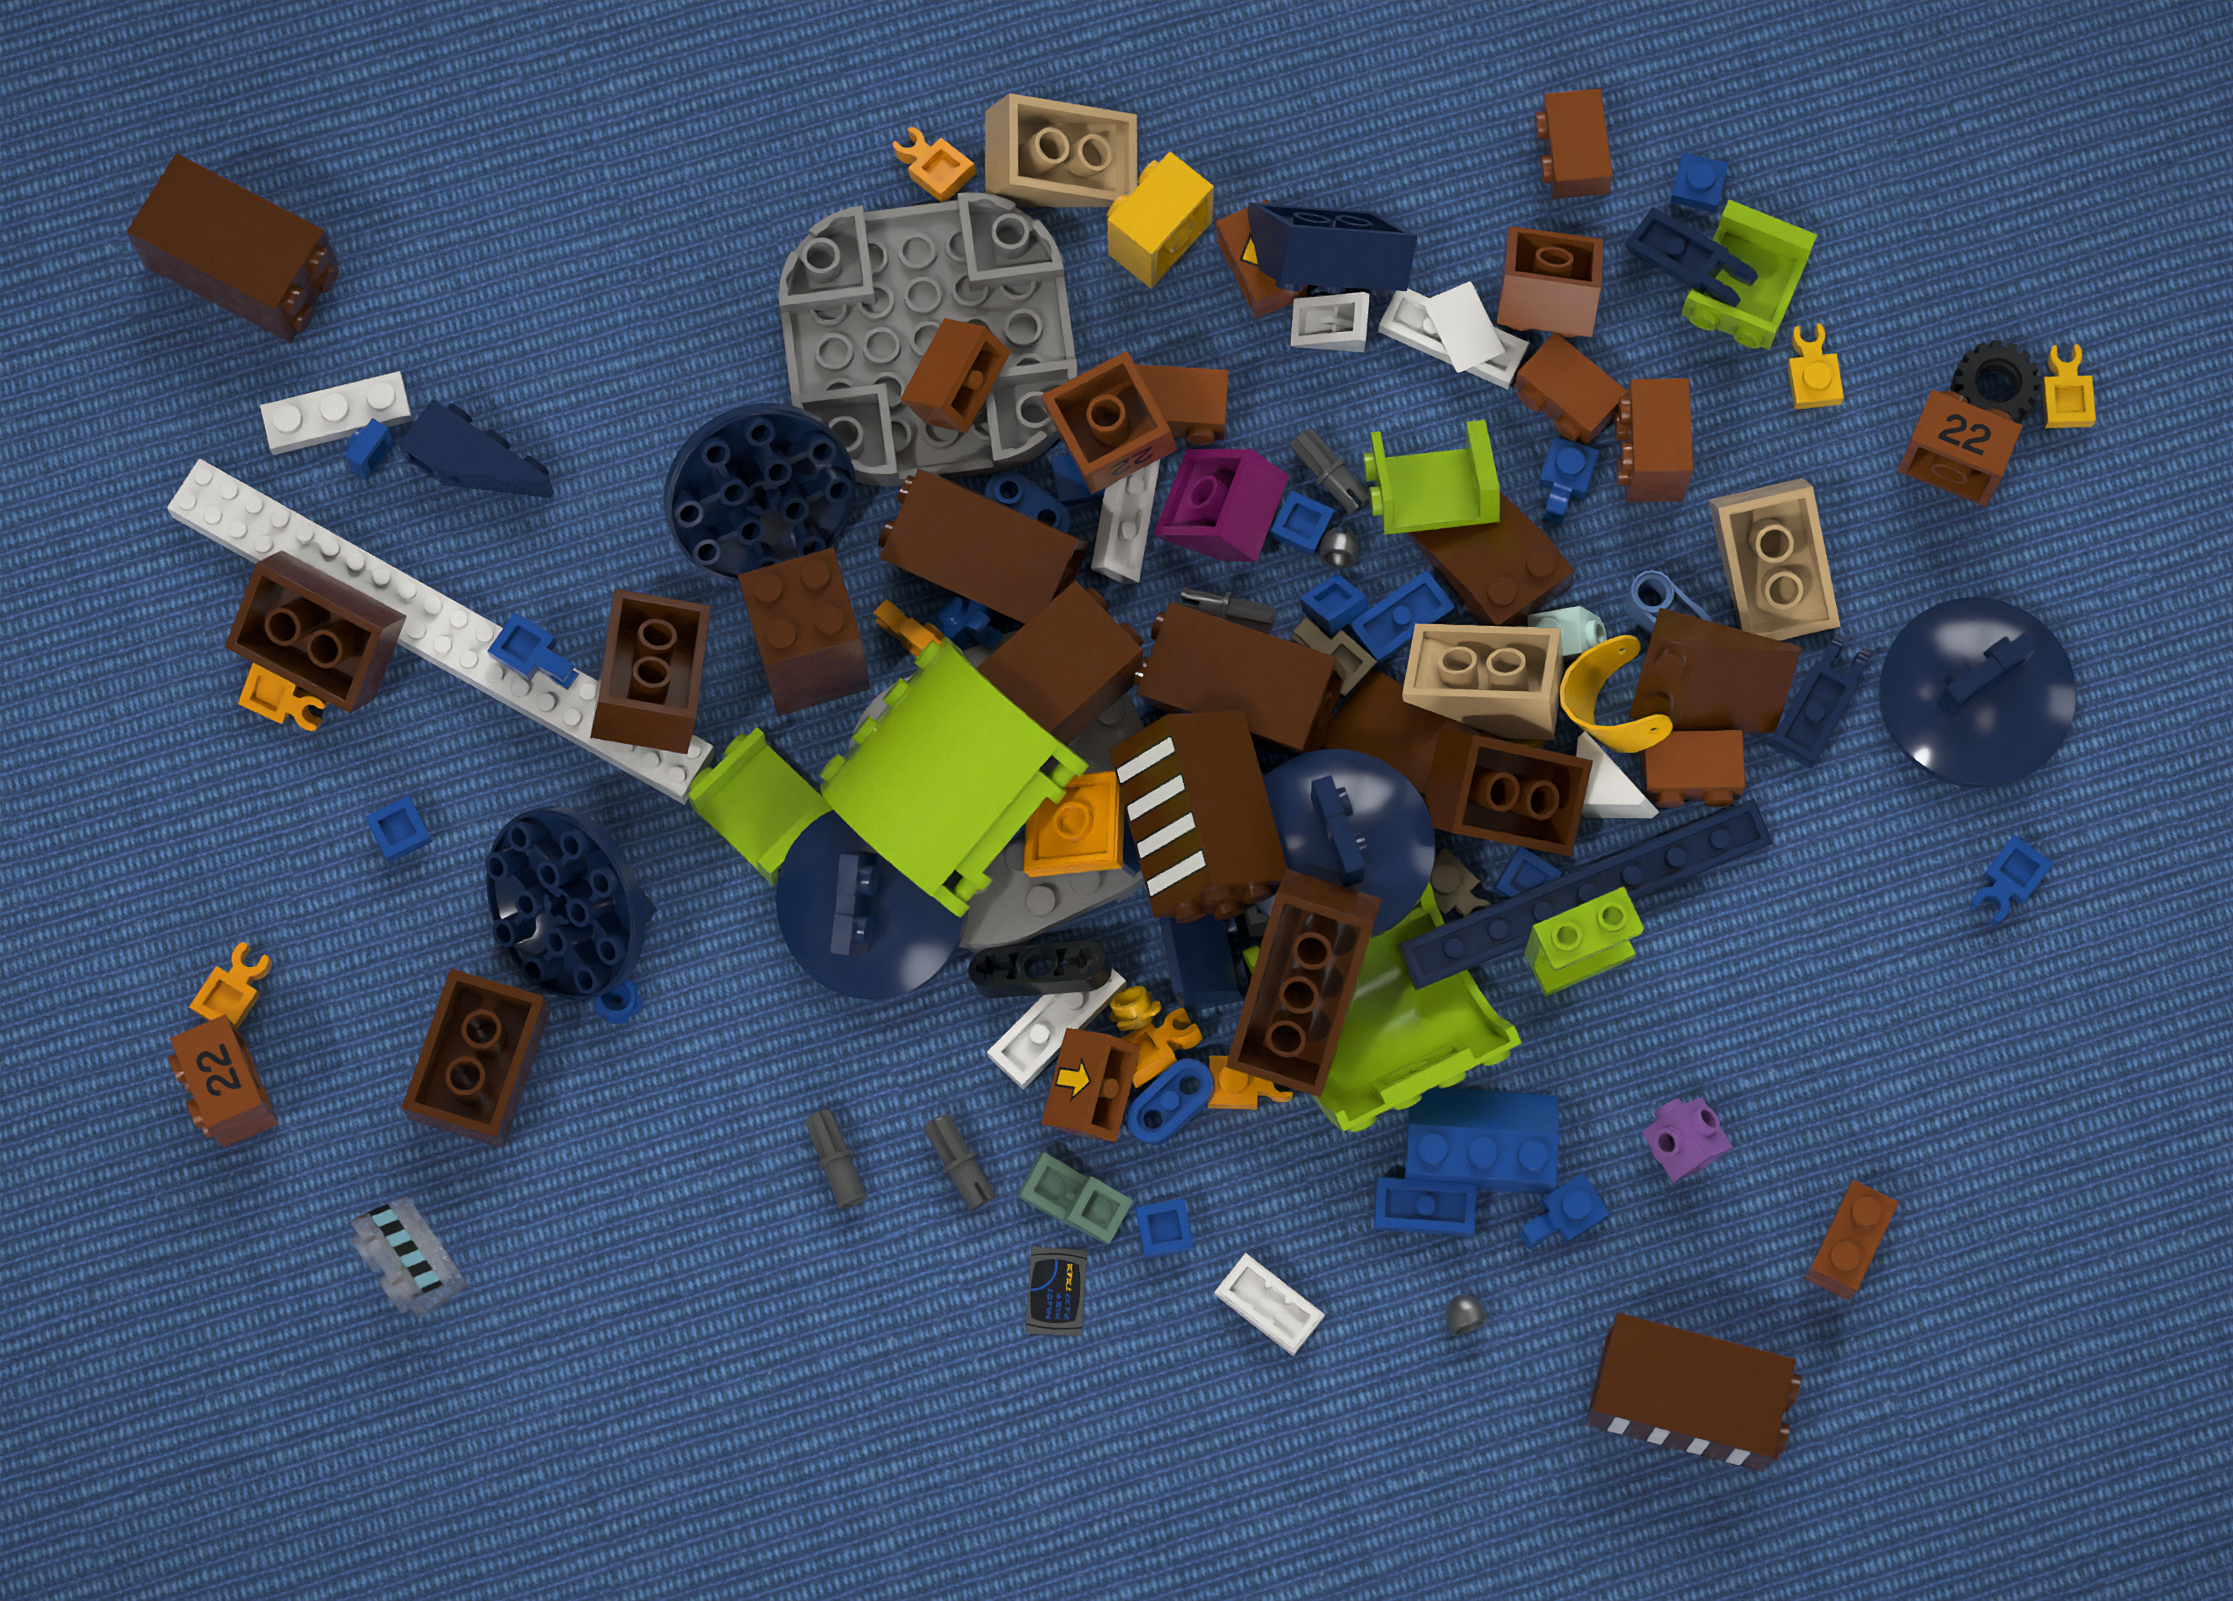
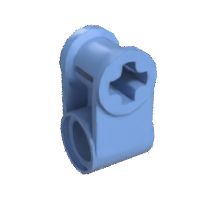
M1651 570L1641 573L1633 581L1626 595V612L1650 637L1659 608L1713 622L1710 616L1698 604L1691 601L1662 572ZM1644 589L1653 590L1659 595L1661 604L1653 607L1645 605L1639 599L1638 592Z

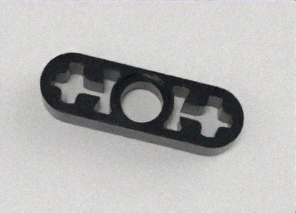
M1086 940L986 948L972 958L968 973L970 979L983 996L988 998H1005L1094 991L1107 983L1112 974V964L1098 943ZM1093 959L1096 964L1089 965L1087 972L1081 973L1079 968L1086 967L1087 960ZM1041 960L1052 962L1051 970L1046 976L1039 979L1028 977V972L1034 963ZM1066 960L1069 966H1064L1063 961ZM999 966L1001 971H996L993 979L987 980L985 975L992 974L993 967ZM1011 973H1016L1017 978L1015 979Z

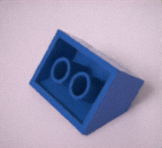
M1433 1087L1421 1093L1422 1099L1418 1103L1407 1108L1403 1179L1477 1184V1190L1545 1195L1554 1191L1557 1184L1559 1146L1558 1096Z

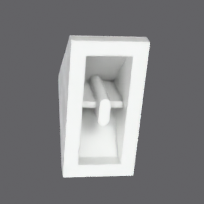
M1359 292L1294 299L1290 346L1364 352L1369 294Z
M1586 731L1578 737L1576 757L1593 760L1581 813L1585 818H1653L1659 813Z

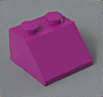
M1186 449L1153 535L1164 541L1221 561L1256 562L1265 544V538L1275 511L1281 502L1282 493L1289 475L1252 449Z

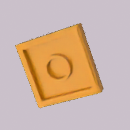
M1115 770L1082 774L1081 777L1075 775L1064 788L1067 793L1058 804L1046 797L1026 821L1023 871L1029 877L1119 869L1123 867L1125 807Z

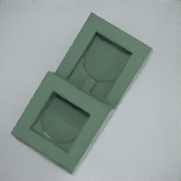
M1045 1152L1038 1154L1016 1195L1019 1199L1051 1217L1105 1244L1111 1243L1133 1202L1132 1199L1093 1176L1086 1177Z

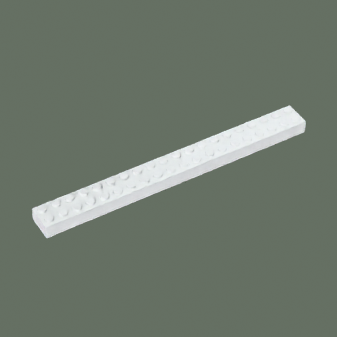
M200 458L167 507L171 516L255 564L279 551H284L403 613L407 618L397 644L684 805L688 800L687 794L692 791L690 789L691 782L702 770L709 766L716 755L713 745L693 734L688 754L590 738L598 688L597 680L575 668L573 670L579 676L569 690L560 687L539 670L531 681L526 680L492 659L487 652L502 631V627Z

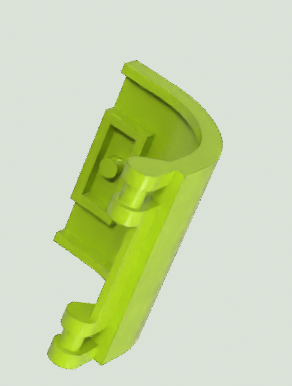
M945 636L939 645L933 640L927 644L914 661L919 667L907 682L902 678L896 681L882 700L887 704L886 708L876 719H873L870 715L864 719L851 736V739L856 742L844 757L839 753L835 754L819 776L824 779L820 785L821 794L834 811L894 867L961 918L971 907L968 901L978 889L984 891L993 881L984 870L1044 799L1048 797L1058 804L1067 793L1064 789L1075 775L1081 777L1089 767V764L1007 698L965 658L961 648ZM1052 755L1060 763L1048 776L1040 768ZM956 870L963 877L951 889L943 883Z
M1430 881L1420 901L1400 923L1370 940L1329 1078L1322 1096L1312 1095L1326 1117L1343 1132L1348 1129L1350 1132L1364 1130L1377 1122L1376 1115L1392 1107L1395 1110L1408 1108L1422 1099L1421 1093L1437 1085L1440 1088L1455 1085L1466 1078L1467 1074L1465 1071L1481 1063L1484 1066L1497 1064L1511 1055V1048L1522 1044L1515 1026L1495 1012L1481 993L1468 969L1416 991L1414 990L1396 945L1445 925L1437 907ZM1257 945L1243 951V956L1252 975L1260 951Z

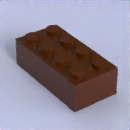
M1286 869L1272 906L1227 1060V1068L1318 1097L1322 1096L1332 1069L1383 899Z

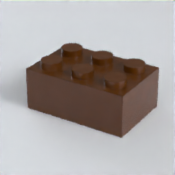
M279 551L256 563L225 648L344 711L352 713L375 699L407 616L284 551Z
M614 589L606 627L590 738L688 754L697 715L710 605Z
M1441 727L1424 800L1430 813L1431 827L1456 834L1572 857L1593 760Z
M450 968L402 1105V1110L409 1120L504 1149L551 1013V1008L545 996Z

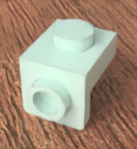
M1581 606L1528 615V627L1561 628L1564 662L1576 660L1585 651L1607 640L1606 630L1601 618Z

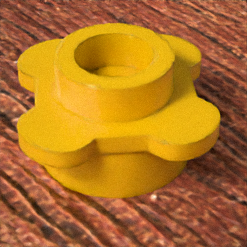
M1133 986L1121 991L1112 999L1110 1003L1112 1011L1109 1014L1111 1022H1118L1117 1027L1120 1031L1137 1030L1149 1024L1153 1020L1154 1015L1161 1010L1162 1006L1159 1001H1153V995L1151 992H1147L1145 987Z

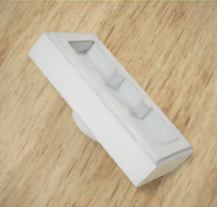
M1247 1253L1243 1255L1214 1294L1292 1356L1297 1353L1325 1316L1324 1313Z

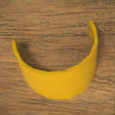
M1632 635L1614 637L1582 653L1566 670L1559 687L1561 707L1570 719L1601 745L1616 753H1636L1654 746L1665 739L1673 729L1670 718L1662 714H1655L1616 726H1600L1595 723L1594 709L1597 695L1607 678L1639 654L1641 649L1640 642Z

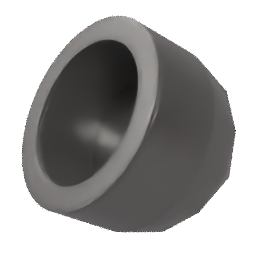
M1338 527L1331 529L1324 535L1321 541L1319 559L1324 564L1335 568L1354 566L1357 563L1359 552L1357 537L1349 529H1347V534L1338 533Z
M1467 1294L1457 1295L1452 1298L1445 1310L1446 1323L1452 1336L1471 1332L1489 1321L1481 1302Z

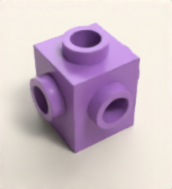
M1702 1097L1685 1104L1679 1098L1670 1101L1654 1112L1657 1121L1642 1131L1650 1144L1653 1156L1663 1165L1673 1183L1699 1173L1733 1148L1720 1127L1717 1115L1706 1105Z

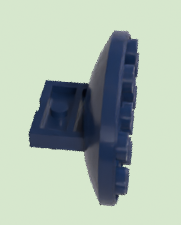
M757 403L745 405L711 419L692 434L681 447L671 464L665 482L663 498L665 517L678 547L694 565L712 576L739 582V574L780 563V561L797 555L801 557L830 548L842 533L852 512L856 490L855 473L851 458L841 439L818 416L807 410L787 404Z
M1973 597L1953 599L1935 605L1920 613L1901 630L1891 645L1882 666L1879 682V700L1882 716L1892 739L1904 755L1917 767L1931 776L1950 784L1972 788H1990L2010 784L2027 777L2043 766L2054 755L2069 731L2073 720L2076 704V686L2073 669L2064 648L2055 635L2041 621L2027 611L2012 604L1995 599Z
M1325 749L1294 757L1279 765L1263 779L1284 858L1289 870L1383 899L1371 939L1395 927L1414 909L1424 894L1431 877L1435 858L1434 828L1431 827V817L1425 802L1404 775L1386 762L1365 753L1344 749ZM1279 886L1272 889L1273 896L1271 898L1254 903L1268 919Z
M542 806L514 817L500 831L494 841L490 854L485 860L487 897L494 923L492 929L494 939L507 950L530 984L538 985L554 995L570 1000H589L616 989L628 979L635 969L643 949L645 923L650 921L658 911L657 908L639 887L632 867L618 844L591 818L562 806ZM513 945H516L526 955L527 958L524 961L520 958Z
M834 809L817 818L801 832L787 852L778 877L776 891L777 916L783 938L791 954L804 971L824 987L848 997L868 1000L886 999L909 993L925 985L937 976L952 959L963 938L967 925L969 909L961 918L956 916L879 854ZM954 870L943 884L953 889L963 876Z

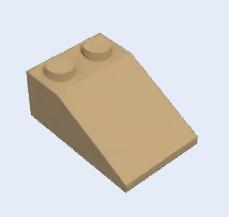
M1011 93L985 111V194L1005 198L1016 203V206L1111 207L1122 194L1129 196L1137 188V114Z
M1801 478L1709 499L1717 544L1740 630L1780 641L1841 627L1814 490L1811 484Z
M1415 624L1402 693L1403 701L1503 738L1553 740L1560 700L1559 687L1564 675L1561 628Z

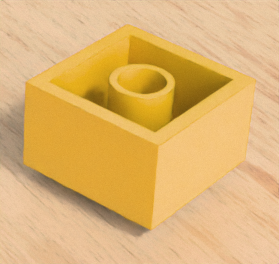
M1169 152L1160 163L1156 160L1152 161L1141 173L1138 179L1139 186L1129 196L1122 194L1118 197L1107 212L1108 255L1150 289L1156 285L1213 222L1214 186L1172 152Z

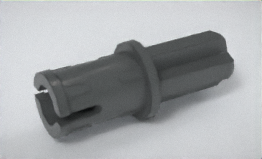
M1307 429L1293 440L1291 444L1292 450L1318 478L1316 484L1319 487L1324 485L1344 507L1349 516H1353L1361 510L1359 505L1349 495L1350 492L1355 495L1363 506L1370 501L1369 492L1345 466L1348 461L1345 458L1339 459L1314 430Z
M1186 586L1182 589L1180 597L1183 598V601L1199 605L1179 602L1180 605L1266 634L1271 633L1276 619V608L1273 606L1233 598L1232 592H1227L1223 596L1190 589V587Z
M828 1109L812 1114L806 1119V1126L820 1158V1162L817 1163L818 1169L825 1171L836 1198L838 1209L843 1210L862 1203L868 1199V1196L864 1192L852 1161L855 1153L853 1150L847 1149L833 1112Z
M943 1114L929 1121L924 1126V1131L945 1166L942 1169V1173L950 1175L967 1204L969 1212L978 1209L979 1205L982 1204L984 1206L995 1199L997 1194L995 1191L993 1192L975 1160L978 1157L977 1152H970L951 1117L948 1114Z

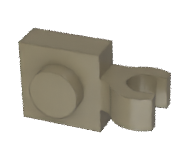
M1305 618L1293 631L1294 635L1291 639L1296 644L1335 656L1347 671V676L1339 696L1342 700H1345L1376 666L1377 661L1342 630L1331 640L1314 623Z

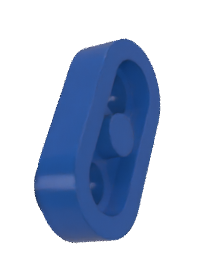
M1003 471L994 475L987 483L985 496L1038 520L1045 515L1052 516L1056 520L1052 526L1068 533L1071 532V518L1067 508L1021 473ZM1008 487L1014 488L1018 492L1016 497L1012 499H1005L1000 493Z
M1182 1059L1171 1065L1130 1105L1127 1113V1123L1133 1135L1141 1142L1149 1145H1159L1170 1140L1211 1101L1215 1092V1079L1211 1071L1202 1062L1195 1059ZM1191 1078L1197 1079L1199 1081L1198 1090L1191 1095L1185 1094L1183 1092L1184 1082ZM1154 1112L1161 1113L1163 1116L1162 1124L1155 1129L1148 1128V1116Z

